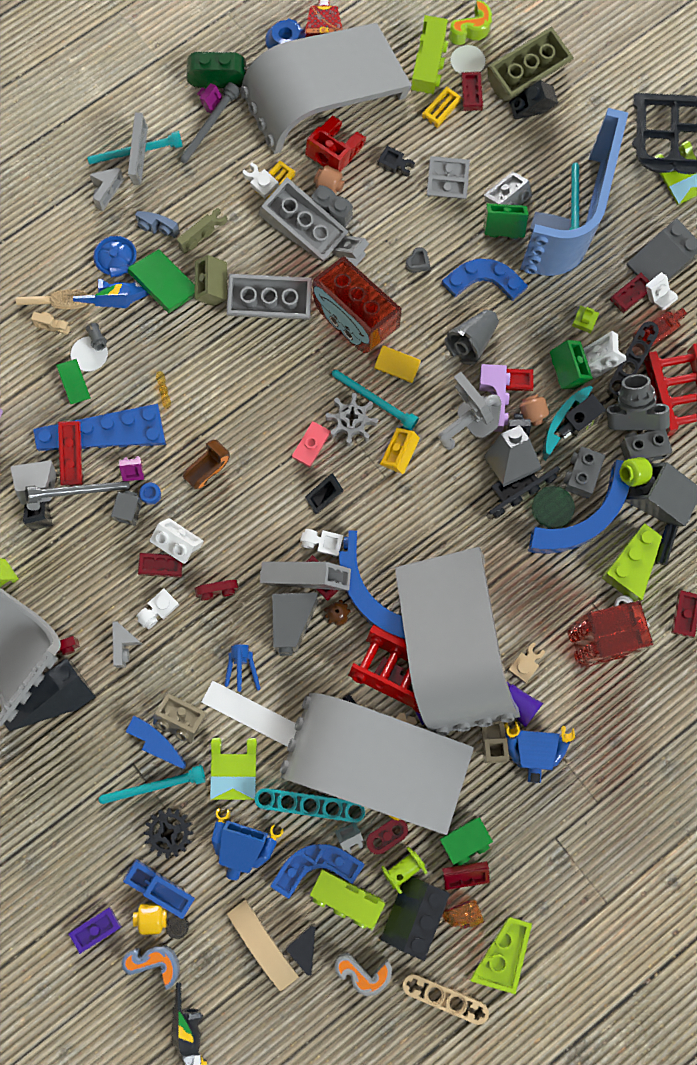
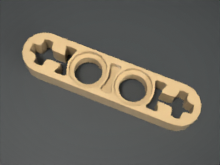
M415 973L407 974L403 979V990L410 997L477 1025L484 1024L489 1017L488 1008L477 999ZM414 978L417 979V985L424 987V982L428 983L424 989V996H420L421 990L417 988L409 991L407 982H412ZM433 987L441 991V997L436 1001H432L428 997V991ZM453 997H460L463 1004L459 1010H453L450 1007V1000ZM467 1001L471 1002L469 1004L470 1008L477 1010L480 1006L484 1015L478 1016L475 1019L474 1013L468 1010L467 1015H464L463 1013L467 1009Z

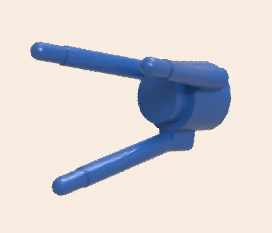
M239 644L231 646V653H228L229 661L224 686H229L234 661V664L237 665V691L241 692L242 665L247 664L248 660L256 689L259 691L261 688L253 661V652L249 651L248 645Z

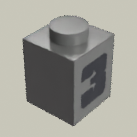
M131 491L117 493L111 514L114 521L136 526L142 504L141 499L137 496L138 494Z

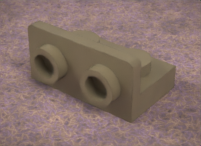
M167 693L154 713L153 724L161 731H168L174 734L181 741L192 743L207 712Z

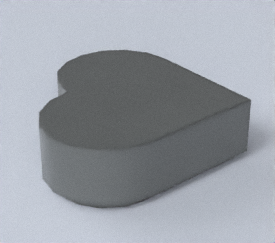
M422 247L415 248L412 256H409L406 260V269L411 273L429 271L430 262L427 251Z

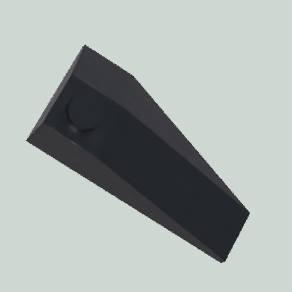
M66 658L45 673V677L37 687L31 686L28 690L32 693L24 705L19 702L15 708L18 710V713L11 722L6 720L4 725L11 732L49 718L77 711L96 698V695L74 663Z

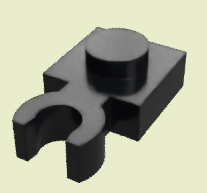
M387 145L378 159L377 165L394 174L398 169L403 176L409 177L410 171L406 167L414 169L415 162L411 159L404 160V153Z

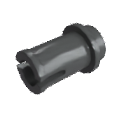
M91 323L90 325L93 330H91L89 325L86 327V331L91 339V346L97 351L103 350L107 346V340L102 336L99 325Z

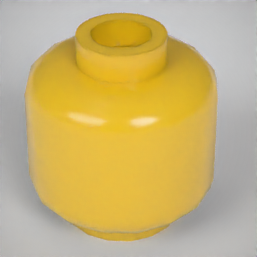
M143 903L139 906L138 912L133 913V927H138L141 935L160 934L163 928L167 927V910L156 903Z

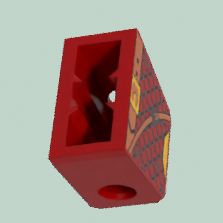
M319 0L318 6L310 7L306 26V38L343 30L338 7L330 6L329 0Z

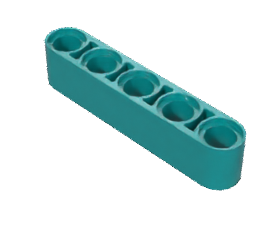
M267 788L260 789L255 795L256 805L265 810L348 822H359L365 815L364 806L343 799ZM264 792H268L272 797L271 803L266 806L262 805L259 801L260 795ZM286 795H290L294 799V805L290 809L282 806V798ZM309 798L314 799L317 804L313 812H308L304 809V802ZM329 802H336L338 804L339 811L337 814L329 815L327 813L326 805ZM352 805H357L361 808V815L358 818H351L348 814V810Z

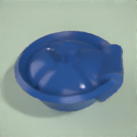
M289 18L279 21L268 30L265 39L266 45L270 49L284 42L306 38L305 29L297 21Z
M110 236L98 243L94 250L93 259L96 267L112 278L128 273V267L135 263L137 254L130 240L122 236Z

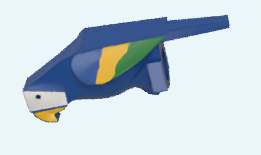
M98 279V294L73 296V301L92 303L99 307L127 308L134 301L150 294L138 282H116L110 284L103 279Z

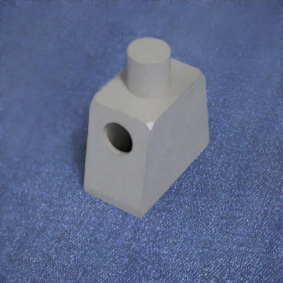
M52 460L11 466L15 492L20 503L23 505L27 504L25 496L26 486L35 485L36 488L40 487V489L55 487L57 473ZM52 497L42 498L37 503L27 504V508L29 510H38L40 502L50 501Z

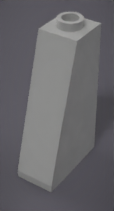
M262 562L260 583L278 587L349 591L351 569L329 562Z

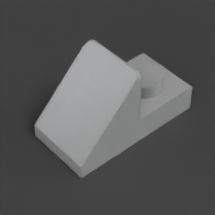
M119 168L90 174L92 183L98 187L93 193V201L96 208L104 211L124 181L121 169Z
M345 236L332 253L352 268H355L365 257L364 249L369 243L362 237Z
M115 621L112 622L113 666L116 668H126V662H129L130 659L129 649H126V646L143 644L120 623Z

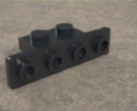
M557 466L540 478H537L534 473L504 487L498 481L492 485L491 489L501 503L488 511L486 517L490 519L494 516L497 519L506 512L505 508L510 505L515 507L523 501L522 497L529 494L532 496L541 489L539 486L546 482L547 485L558 478L557 474L560 468Z

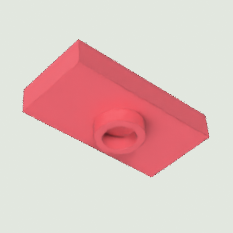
M312 421L294 451L292 458L311 468L331 431Z

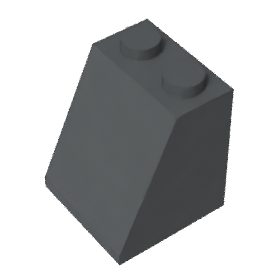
M668 462L651 464L653 468L651 480L643 485L630 486L625 502L666 524H673L677 527L686 526L697 505V484Z
M317 593L272 594L273 648L275 653H279L280 656H293V652H298L318 605Z

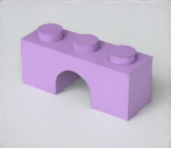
M481 364L479 391H488L492 395L496 394L500 397L502 405L499 425L494 431L502 432L504 425H508V413H505V405L509 404V393H506V385L510 384V373H506L507 365Z

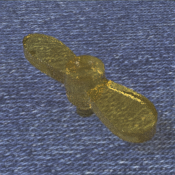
M158 371L156 373V380L160 386L159 392L161 393L162 405L164 408L169 409L171 407V400L168 395L166 378L163 372Z

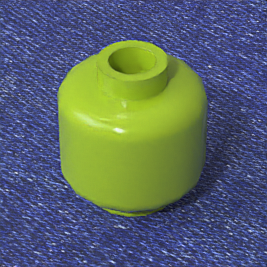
M644 457L625 460L619 471L621 480L632 487L648 483L653 474L650 462Z

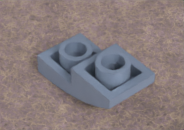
M137 211L135 213L137 225L146 232L150 231L155 234L159 229L164 235H170L174 238L180 233L178 223L165 216L144 211Z
M535 212L530 231L532 234L535 224L557 230H569L571 228V220L553 214Z

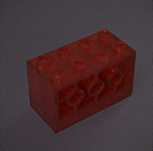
M640 600L587 613L570 625V630H568L569 640L571 643H574L576 649L574 651L575 661L577 664H580L581 668L629 657L654 645Z

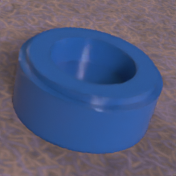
M145 483L139 490V496L145 504L153 505L161 499V490L155 483Z

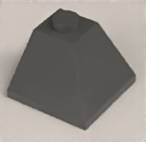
M520 425L501 433L484 455V459L503 487L541 470V465L532 443Z

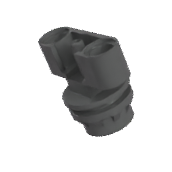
M641 374L630 375L622 380V387L618 392V404L610 405L606 409L608 428L612 430L667 429L670 426L669 406L656 404L655 388L651 385L650 378Z

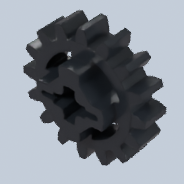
M168 808L167 813L160 809L158 810L159 816L157 817L152 814L153 822H146L145 824L149 827V831L143 832L144 835H149V839L145 841V844H152L150 852L158 850L157 857H161L163 853H165L166 859L171 857V853L178 857L179 850L187 851L185 844H192L188 836L193 835L194 831H189L188 827L192 826L193 823H186L185 820L188 815L185 814L181 817V810L179 809L175 813L172 812V808ZM168 817L177 819L181 824L175 825L171 823ZM159 822V831L158 833L154 834L155 827ZM166 827L174 830V833L171 834L172 839L169 836H164V833L167 831ZM184 832L183 839L178 845L177 839L179 834ZM157 842L167 843L169 849L161 847Z

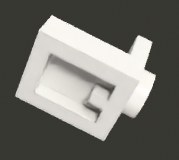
M662 272L646 284L649 301L661 310H665L678 299V295L670 290L667 276Z

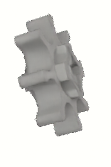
M352 393V402L348 405L342 404L339 398H335L334 405L339 408V412L336 414L326 413V421H335L338 424L335 429L331 430V437L334 438L338 433H345L348 436L347 446L352 445L351 438L356 434L363 436L365 441H369V434L364 430L365 426L378 425L377 418H369L366 415V412L373 408V402L369 401L365 406H358L356 404V393ZM351 413H354V421L352 426H350Z

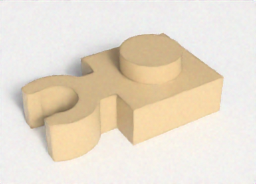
M33 312L31 317L32 322L37 328L51 332L58 331L65 335H68L71 329L68 326V322L55 320L47 312H41V314Z
M535 643L528 647L527 656L521 652L508 669L510 673L525 684L539 667L534 661L540 659L545 654L544 650L538 655L533 653Z

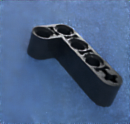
M654 322L643 323L625 353L626 361L619 364L607 386V393L611 398L617 401L619 398V393L615 392L612 388L614 383H619L622 386L624 378L637 374L659 333V328ZM650 330V335L643 341L642 338L645 335V331ZM639 347L642 350V355H635L632 349ZM629 365L633 372L626 374L622 367Z

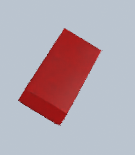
M58 422L60 486L83 485L81 422Z

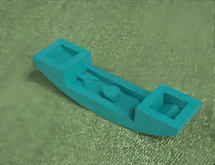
M587 386L576 392L556 413L543 443L542 458L545 461L560 440V437L554 433L571 407L575 408L583 402L593 387Z

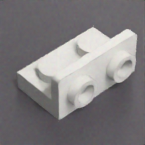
M613 331L583 348L593 378L599 377L626 361V356L619 352L618 334Z
M170 518L158 523L150 538L151 543L183 564L188 561L190 555L198 550L204 542Z

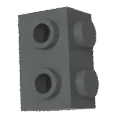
M666 429L646 430L645 433L639 435L637 432L630 433L620 443L624 460L644 457L649 462L668 458L673 452Z
M582 446L578 452L574 451L570 460V464H573L571 472L567 471L563 483H566L564 490L589 499L593 494L606 455Z

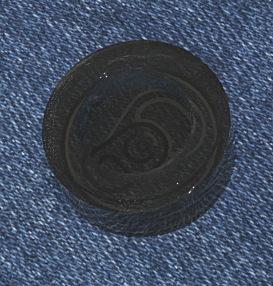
M176 915L170 917L167 921V934L173 939L183 938L190 928L188 919L185 916L183 919Z

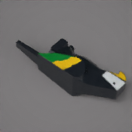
M176 982L171 1043L184 1065H207V1060H203L199 1054L201 1037L198 1024L203 1019V1014H201V1010L195 1008L181 1009V983Z

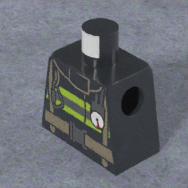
M592 394L565 415V424L559 427L557 431L563 439H566L572 433L575 437H578L601 421L606 409Z

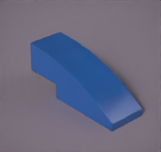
M133 715L126 733L146 741L142 750L175 766L186 769V762L172 742L151 724Z
M135 859L123 878L124 883L181 919L184 918L195 900V897L137 859Z

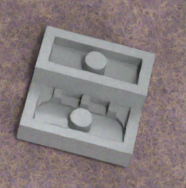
M430 156L427 196L467 199L470 160Z

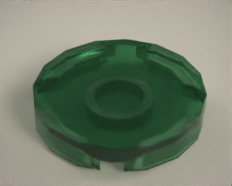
M550 486L543 488L537 493L533 499L531 509L534 518L539 524L556 529L563 527L571 520L574 515L575 504L569 492L561 487Z

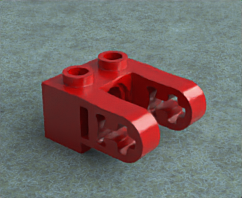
M331 116L307 138L305 155L323 167L329 166L341 172L362 149L366 142V137L357 131L346 143L342 141L340 143L334 137L339 132L342 121L335 116Z

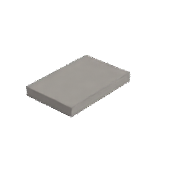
M135 112L128 168V175L133 185H141L148 131L144 115Z

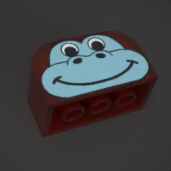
M345 256L341 257L313 279V300L317 309L336 330L361 352H370L400 327L402 308Z

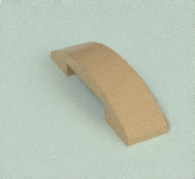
M246 899L227 913L257 962L280 992L299 978L297 972L279 950Z

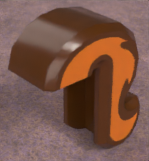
M218 440L207 442V451L183 472V478L194 489L204 487L207 481L219 473L229 461L230 452Z

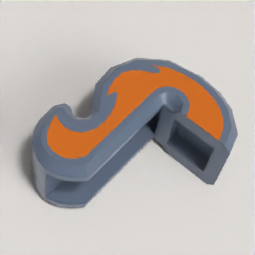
M167 945L151 947L143 956L140 954L141 949L136 948L128 952L122 959V969L128 975L161 966L166 990L175 984L180 973L179 960L175 951Z

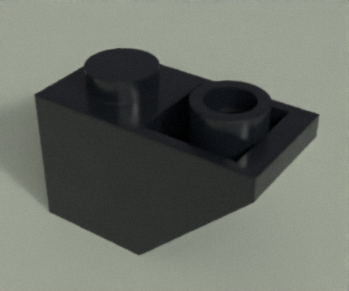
M539 80L509 101L513 117L516 120L544 114L559 104L554 86L542 80Z

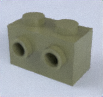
M210 255L195 261V300L211 306L227 301V262Z

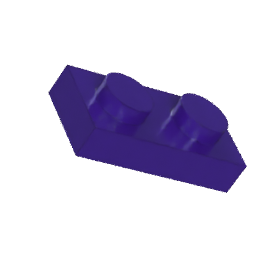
M111 907L70 932L69 936L79 954H81L122 926Z

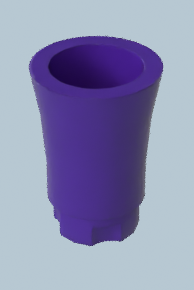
M507 682L511 696L519 708L520 717L516 719L526 728L543 705V702L526 694L514 684L511 685Z

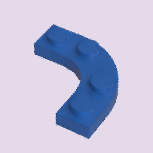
M475 259L465 262L441 282L454 298L470 285L480 281L493 283L511 301L515 300L528 288V285L510 267L492 259Z
M328 844L310 845L298 850L289 857L270 887L290 899L301 879L308 872L316 868L331 870L353 884L365 864L336 846Z

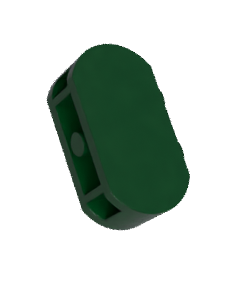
M193 52L187 58L186 79L190 85L196 88H207L210 83L216 85L217 88H225L228 82L233 83L238 88L243 84L246 74V60L239 53Z

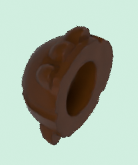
M339 600L324 608V612H326L324 617L328 618L329 624L335 623L337 626H342L348 621V615L351 613V610L347 609L348 604H343V600Z

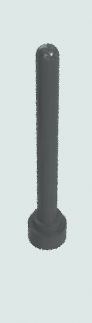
M228 82L223 89V98L181 156L180 160L182 163L189 161L228 103L236 100L240 95L239 88L233 83Z
M122 481L49 489L36 488L34 485L25 487L27 504H31L47 497L127 490L130 488V483Z

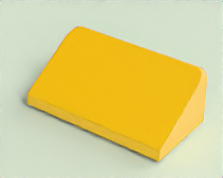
M382 346L374 369L413 383L421 360Z
M396 428L380 465L404 474L419 442V436L414 431Z

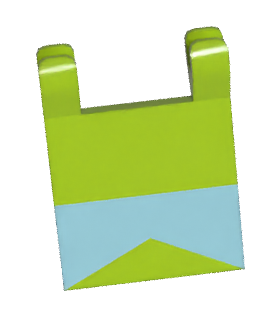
M689 141L682 143V146L679 147L680 154L685 159L697 160L691 143ZM662 154L655 156L657 158H664ZM674 170L668 173H660L677 205L697 196V173L681 174Z
M213 738L211 740L210 800H255L256 738H249L247 740V754H221V738Z

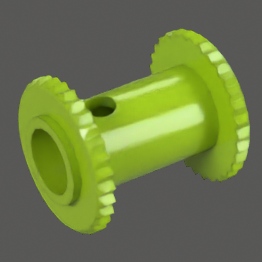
M406 847L410 854L387 871L384 866L381 867L384 872L383 875L399 894L402 891L398 886L420 869L424 874H427V870L424 867L425 864L410 847Z

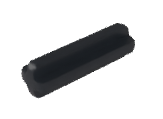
M673 524L665 526L655 559L656 563L660 565L668 563L678 530L677 526Z

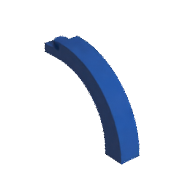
M616 460L612 464L606 496L595 514L585 521L567 528L545 529L535 527L531 532L528 552L539 554L565 552L580 547L598 536L617 516L627 497L629 486L621 480L619 475L624 461Z
M349 530L348 537H344V549L348 551H339V566L351 569L349 591L345 590L350 601L360 615L372 626L374 624L405 640L402 616L382 606L365 587L357 565V531Z

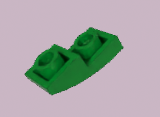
M77 359L56 365L70 405L91 398Z

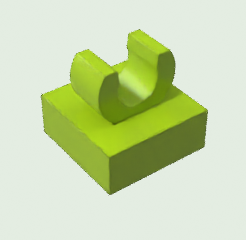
M580 305L572 327L591 334L599 313L592 308Z

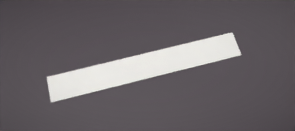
M212 681L202 700V703L287 747L291 738L294 739L297 730H295L294 722L215 681Z

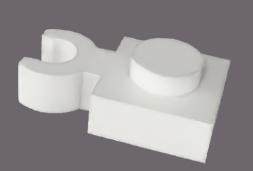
M251 163L250 167L253 172L248 173L246 170H243V176L251 181V187L265 199L279 186V182L265 169L260 173L257 165Z

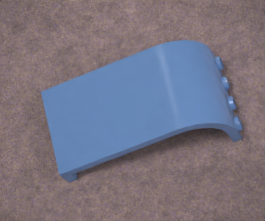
M611 108L607 109L590 152L589 160L600 162L585 225L573 230H557L535 224L520 270H524L528 274L555 276L571 271L583 260L605 213L628 112Z

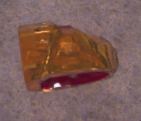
M475 899L445 910L442 915L444 921L448 922L451 927L460 926L466 929L484 923L483 916Z

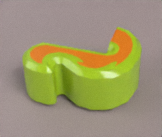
M476 0L474 7L475 17L453 20L450 25L449 40L456 45H463L466 38L471 40L485 38L490 32L492 12L488 4L482 0Z

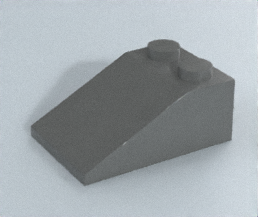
M676 219L658 233L626 265L636 276L642 273L649 281L662 272L667 276L669 282L697 259V239Z

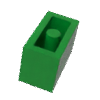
M487 203L483 224L484 234L493 238L499 236H506L511 239L525 238L529 217L527 206Z
M566 340L549 351L561 389L575 390L593 379L581 341Z
M480 817L470 820L438 839L451 864L457 863L458 866L468 862L471 854L477 852L479 855L489 850V844L493 842Z

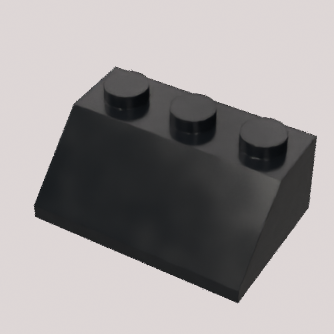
M411 876L401 884L400 890L402 893L397 894L380 940L406 954L425 961L450 893Z

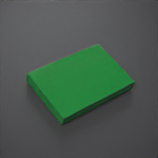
M160 249L128 267L127 272L168 314L195 297V284Z

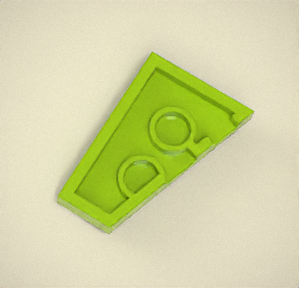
M508 917L471 976L470 981L516 995L532 923Z

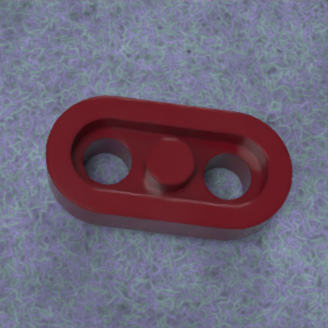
M225 580L200 585L194 589L196 597L201 598V601L213 599L214 595L222 594L223 597L235 595V591L239 587L237 580Z
M391 819L371 832L366 840L369 851L373 854H382L404 840L408 834L406 822L401 819L398 821ZM395 825L401 828L399 834L392 832V828ZM375 838L382 840V844L379 847L373 844Z

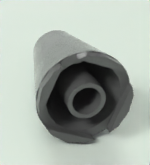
M483 310L450 330L446 334L445 344L453 357L459 356L461 358L460 362L467 365H473L479 361L499 324L496 313L490 310Z

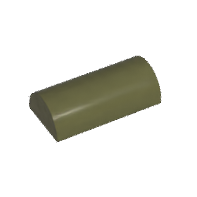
M551 26L488 65L487 75L490 85L497 96L503 101H509L539 80H543L573 61L574 57Z

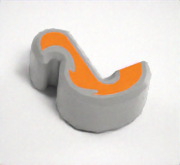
M349 953L340 954L335 961V971L340 979L344 980L346 975H350L353 987L364 996H373L381 992L388 985L392 976V967L388 959L372 975Z

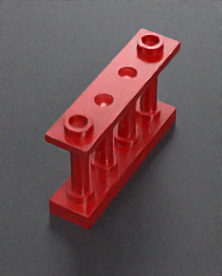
M697 343L689 348L686 355L661 359L658 357L657 351L649 352L644 359L645 368L651 380V385L655 388L656 404L669 406L670 426L666 429L668 436H672L678 430L679 425L697 422V414L677 417L673 411V407L676 405L697 402V393L672 398L667 390L668 386L694 381L697 386ZM690 362L692 374L671 378L664 377L663 367Z
M373 624L366 639L371 645L361 665L353 663L348 676L355 682L365 684L420 713L414 693L408 690L412 683L410 668H408L400 686L388 680L398 658L408 661L406 641ZM379 648L390 653L380 676L368 670Z

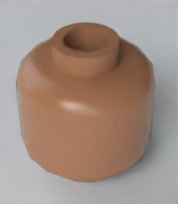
M329 166L319 168L314 178L316 189L319 185L326 186L335 194L342 191L345 181L342 180L343 174L340 171Z
M536 394L522 399L523 403L520 404L519 409L523 414V419H530L533 426L545 423L544 418L550 414L545 398L539 397Z

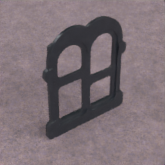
M635 93L633 96V106L637 109L636 137L632 141V147L636 149V156L640 164L646 169L657 173H668L674 170L681 174H696L697 160L685 159L679 152V133H697V124L680 123L679 108L697 107V96ZM646 106H669L671 108V130L646 129ZM646 139H668L670 141V153L664 158L651 157L646 152Z

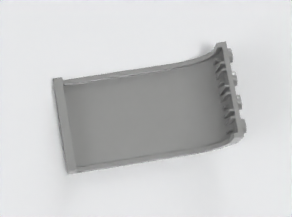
M377 23L288 41L268 49L256 58L248 68L240 92L249 106L250 113L254 115L259 130L263 132L266 144L276 154L281 152L288 133L305 118L319 112L396 94L399 100L405 99L412 85Z
M480 547L395 567L414 695L426 727L431 732L442 736L448 735L450 731L464 732L474 726L488 727L493 722L501 721L506 723L520 717L519 708L511 696L502 665L484 568L485 558Z
M1 588L0 726L6 720L12 721L18 713V710L15 709L19 702L24 705L32 694L28 690L32 685L36 687L45 677L42 674L43 670L46 667L51 669L58 659L55 654L61 647L56 632L44 619Z
M309 693V696L304 698L302 703L304 710L302 716L298 717L295 723V730L297 731L294 739L291 738L287 747L289 754L287 760H284L281 764L280 773L282 774L280 778L447 835L474 747L339 698L320 693Z

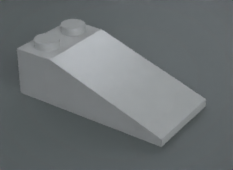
M287 177L264 202L258 213L274 229L322 262L349 232Z

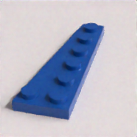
M158 404L74 420L81 422L82 449L89 447L166 445ZM58 424L33 429L36 449L38 451L59 450Z

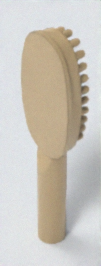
M64 289L53 292L50 296L16 297V305L51 304L52 307L58 309H79L87 306L88 303L74 302L73 296H86L88 294L83 290Z

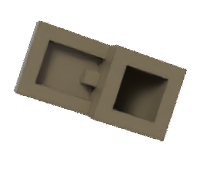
M493 722L491 726L481 727L484 762H509L504 722Z

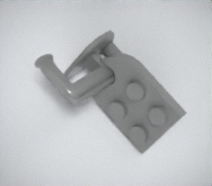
M462 372L454 376L457 382L455 388L464 401L458 408L459 419L438 435L440 442L447 450L454 448L455 441L452 437L465 427L475 437L483 438L497 429L499 425L502 405L500 397L496 394L488 397L481 396Z

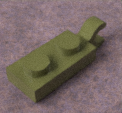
M216 208L210 216L208 214L177 238L179 249L184 254L189 250H193L198 245V242L213 233L214 226L225 225L228 221L227 216L217 218L221 214L219 208Z

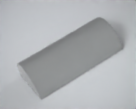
M229 274L227 316L310 320L312 278Z

